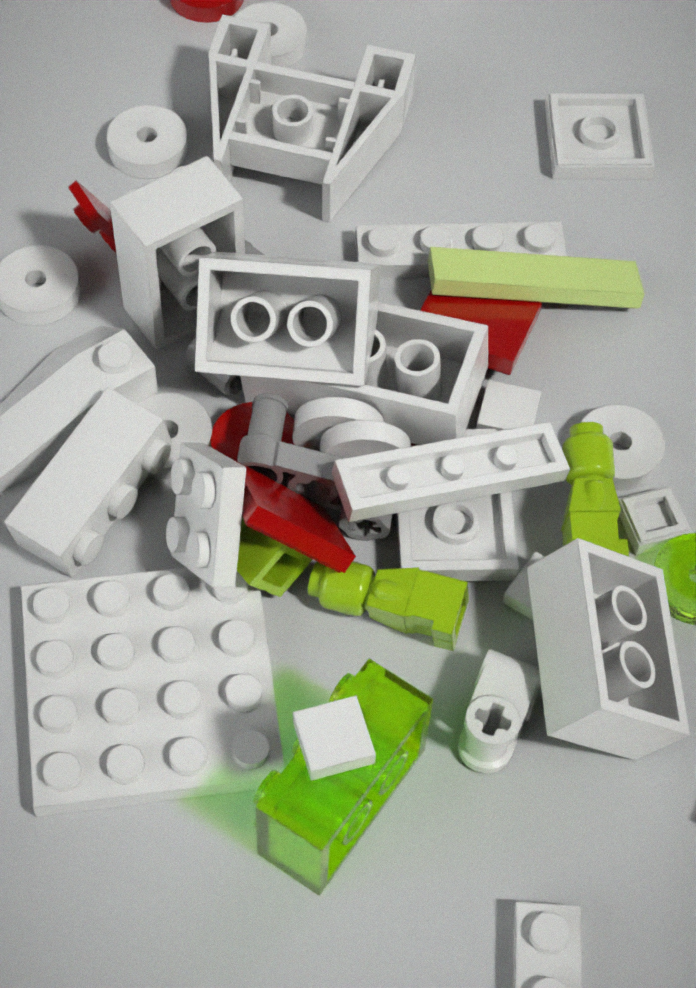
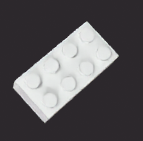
M378 302L377 324L366 384L364 386L240 376L246 403L253 402L254 397L259 394H275L287 401V413L295 415L296 411L303 404L311 400L323 397H346L362 401L374 407L383 416L385 423L400 428L408 435L410 442L413 444L423 445L462 438L488 368V325Z

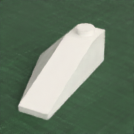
M99 326L59 347L0 404V494L45 469L107 387L112 388L136 403L149 396L158 394L155 365L125 329Z

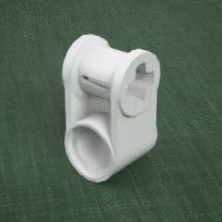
M488 650L466 710L464 728L458 745L460 758L469 768L476 772L488 774L498 772L507 766L512 758L524 724L531 717L541 690L539 667L497 651Z

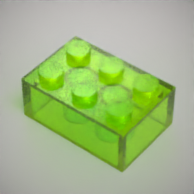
M370 658L356 676L347 673L342 677L334 688L329 702L357 695L376 753L375 764L311 781L297 737L291 750L294 757L281 773L277 770H272L262 781L253 798V803L256 804L254 827H256L257 854L318 896L324 891L425 751L433 698Z

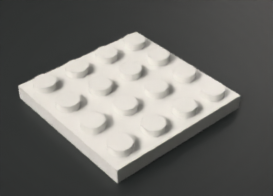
M186 567L21 585L32 797L36 817L286 786L261 590L250 586L238 571L236 573L235 587H211Z

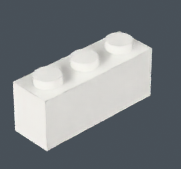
M107 387L4 521L17 545L71 578L74 577L82 564H90L99 554L103 546L104 535L117 518H124L133 508L137 500L138 489L149 474H156L167 462L171 452L172 441L164 418L112 388Z

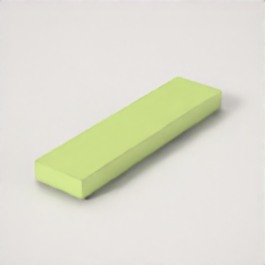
M430 247L427 261L431 290L434 295L636 309L641 307L645 294L636 261Z

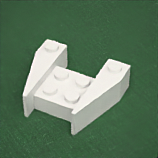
M222 14L208 51L214 164L229 182L231 181L235 166L321 184L322 221L330 222L402 132L413 96L416 54L367 44L356 80L352 82L271 65L270 24Z

